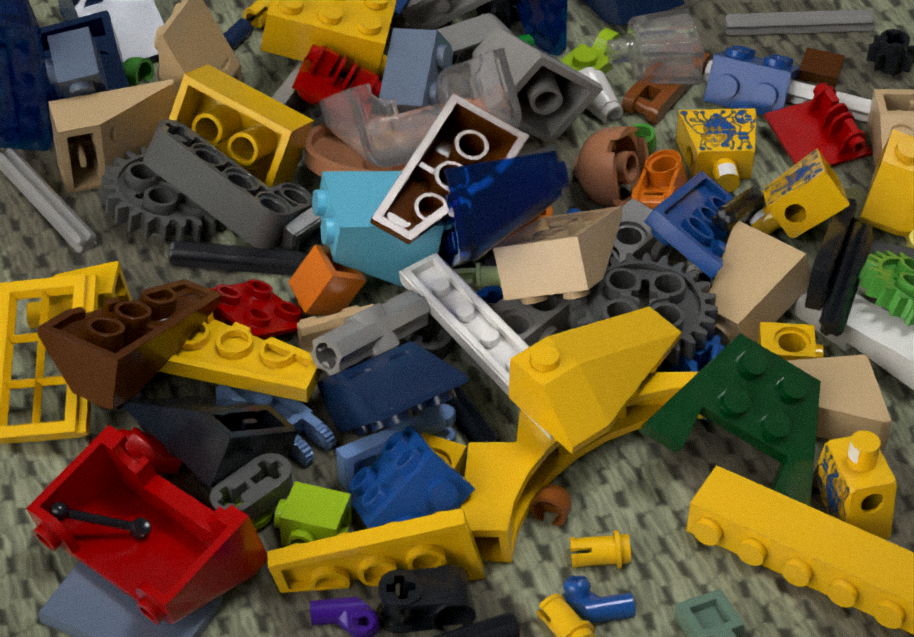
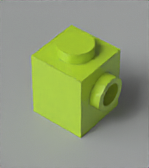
M295 481L287 500L280 499L275 512L274 526L280 528L281 546L287 547L295 543H306L348 532L352 522L351 494Z

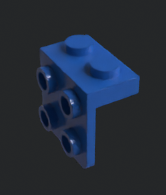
M733 45L732 48L727 47L725 51L716 53L713 56L703 101L735 109L755 108L756 114L760 115L785 108L791 81L798 76L800 67L792 65L794 59L791 57L771 54L770 56H765V58L755 56V49L739 45Z
M410 425L403 431H398L391 435L382 448V454L370 467H364L357 472L350 483L348 493L351 494V504L368 528H373L389 522H400L432 515L439 511L455 510L475 488L436 454L422 435Z

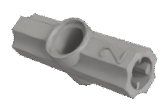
M409 290L385 301L383 304L379 302L344 319L345 324L312 340L313 351L311 352V357L316 367L323 369L331 376L346 370L361 360L366 361L400 344L399 340L429 324L428 314L431 311L429 304L424 296H419L413 290Z

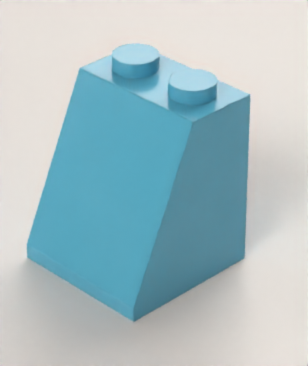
M402 171L322 172L320 189L313 191L312 209L315 216H320L321 240L323 244L329 245L335 263L404 287L400 282L399 271L439 252L444 229L443 221L432 227L410 245L370 223L372 216Z

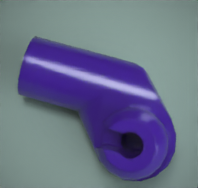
M358 597L309 601L312 626L338 624L353 637H373L380 628L378 614Z

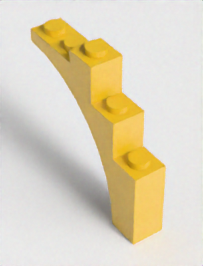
M698 372L649 373L639 386V393L631 403L627 401L619 411L617 421L611 429L573 454L554 438L550 440L521 409L519 411L516 442H469L464 478L472 484L475 490L461 504V508L465 512L482 561L512 563L519 531L530 511V504L536 493L542 487L549 485L555 477L576 459L609 440L640 429L642 424ZM700 414L697 417V419L705 418Z

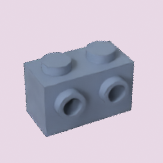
M89 27L47 36L52 58L46 59L45 65L50 83L54 84L58 97L65 96V98L109 91L101 54Z
M393 28L378 104L388 114L410 115L436 120L439 107L445 101L444 81L446 70L451 67L453 60L451 44L438 30Z

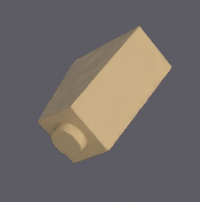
M738 221L732 228L725 252L723 253V266L715 275L709 293L716 294L715 306L718 307L713 337L715 335L721 336L720 343L728 345L741 333L757 342L760 322L775 323L808 289L811 269L807 253Z
M867 354L787 360L821 381L817 437L832 440L852 436L857 431L866 430L873 432L879 437L881 442L880 450L886 448L892 420Z

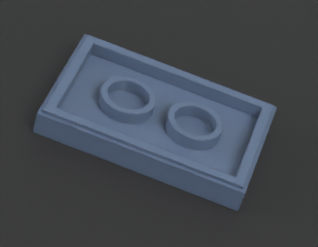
M79 561L38 614L41 623L74 637H200L222 607L223 596L221 595L173 625L164 620L159 625H156L140 612L134 599Z

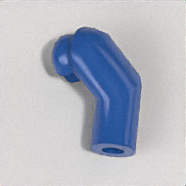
M578 575L568 577L563 583L565 593L562 596L577 615L589 622L602 623L635 617V602L630 592L600 597L590 591L591 586L587 578Z

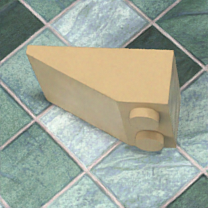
M617 206L541 217L495 246L493 251L504 301L521 299L523 305L543 302L548 299V295L562 293L563 299H576L589 295V289L604 278L623 216L622 207Z

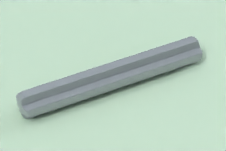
M870 9L727 14L724 20L725 33L729 36L871 31L874 27V16Z
M8 148L5 152H0V170L76 252L83 253L97 245L95 241L96 234L15 149Z

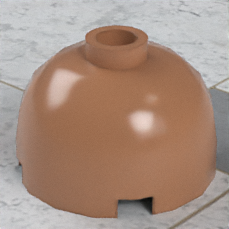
M617 126L598 130L585 141L579 155L575 159L574 173L576 178L579 180L586 196L600 206L607 208L622 207L631 200V195L621 199L620 184H629L632 194L634 187L637 186L645 161L649 156L645 138L636 137L634 132L639 129L635 126Z

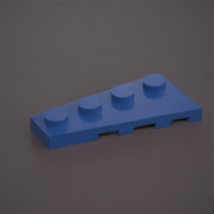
M700 171L655 207L644 222L652 228L651 232L658 241L664 245L673 246L712 279L723 266V259L720 257L725 252L726 243L723 242V239L728 234V232H722L720 225H713L712 216L718 213L720 206L734 197L706 173Z

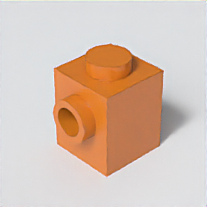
M314 245L288 283L305 314L328 316L341 312L343 308H347L365 284L366 279L361 271L335 263L328 246Z

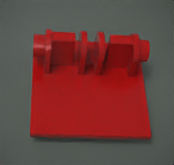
M313 44L303 60L291 88L298 91V95L303 100L314 105L320 103L331 109L341 121L351 125L356 123L364 128L374 98L379 95L382 81L378 80L379 75L361 66L353 82L350 83L349 81L358 63H353L343 79L338 75L347 57L343 56L335 72L332 73L331 70L340 54L323 44L321 47Z
M820 83L813 89L814 97L812 100L764 113L763 115L794 165L817 148L831 167L863 158L873 153L865 142L866 134L863 130L858 129L854 123V116L851 112H848L846 104L839 103L834 86H828L827 83Z
M252 279L245 283L220 284L214 288H209L223 294L222 302L213 311L215 320L232 326L235 322L251 328L253 336L263 340L275 335L298 331L297 323L301 319L307 318L302 314V309L299 306L282 300L272 292L273 288L268 283L261 280Z

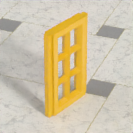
M78 274L0 283V443H25L82 438V436L89 435L92 401L72 393L62 375L44 377L46 348L40 340L38 332L15 334L17 300L41 297L39 326L48 321L50 296L73 294L72 309L81 306L86 310V313L97 310L99 277L97 275ZM37 342L35 377L11 380L14 344ZM67 384L64 420L40 422L43 386ZM34 387L32 422L8 425L10 389Z

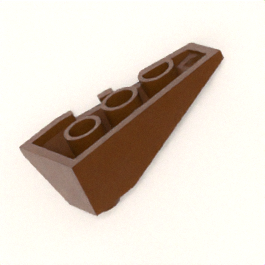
M453 93L372 216L370 223L410 245L505 174L525 145L529 135Z
M182 279L141 290L140 299L121 302L117 297L103 300V308L86 313V310L81 306L66 310L38 326V336L72 393L92 401L98 407L113 410L138 394L218 307L222 302L223 294Z

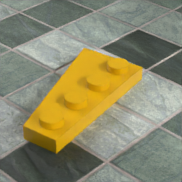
M212 312L158 372L308 402L323 369L316 367L311 353L273 337L263 340L253 336L251 328L237 322L229 326L215 320Z
M463 508L439 511L432 515L400 522H389L378 527L351 533H340L333 537L306 543H295L287 547L267 551L268 568L280 593L344 589L350 587V580H360L363 584L374 587L379 585V581L384 574L392 570L435 568L442 565L463 567L468 572L469 580L485 579L483 562Z

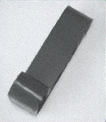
M162 119L159 121L143 158L144 163L152 171L246 242L260 249H273L279 246L284 226L312 207V194L307 189L289 182L269 188L189 127L175 120Z

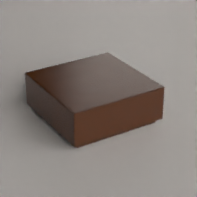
M807 47L799 69L798 79L819 84L827 83V85L836 87L844 65L845 55Z

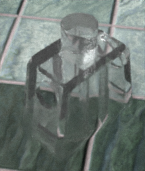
M679 8L632 17L628 21L627 39L607 41L609 64L630 63L635 80L639 83L701 84L704 50L689 8Z

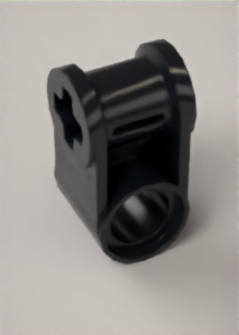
M442 565L435 568L396 569L384 574L379 581L378 595L382 602L377 608V614L380 619V626L389 632L409 633L434 629L443 631V626L459 624L466 626L475 621L476 613L467 571L463 567ZM397 583H400L399 596L395 593ZM400 610H405L404 621L400 623Z

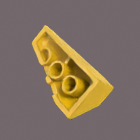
M892 129L878 158L858 222L864 224L868 222L875 228L897 236L909 237L910 233L914 230V136Z
M649 306L547 336L510 358L509 399L573 454L611 429L617 421L619 411L627 401L632 402L639 393V386L649 373H654L681 339V331Z

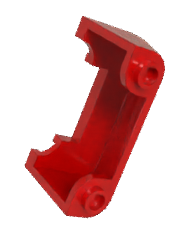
M108 425L26 508L37 525L33 530L37 539L52 551L60 547L134 599L140 612L156 625H159L163 620L173 625L255 576L268 562V557L249 515L232 504L226 510L221 506L215 511L211 510L158 475L151 461L146 457L142 456L140 459L136 456L130 457L125 447V444L128 442L126 435ZM63 502L69 509L132 522L138 517H143L150 522L152 528L146 538L137 539L127 530L69 518L59 521L49 513V510L54 503Z

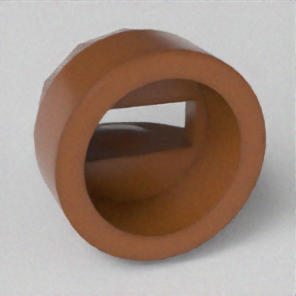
M546 485L533 498L530 504V512L535 519L541 521L544 519L546 510L556 513L558 515L551 524L562 526L571 512L572 498L569 492L562 486Z

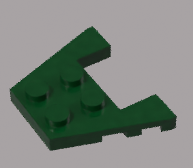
M740 333L642 424L639 431L677 453L684 447L700 414L779 461L780 466L769 489L810 506L821 381Z

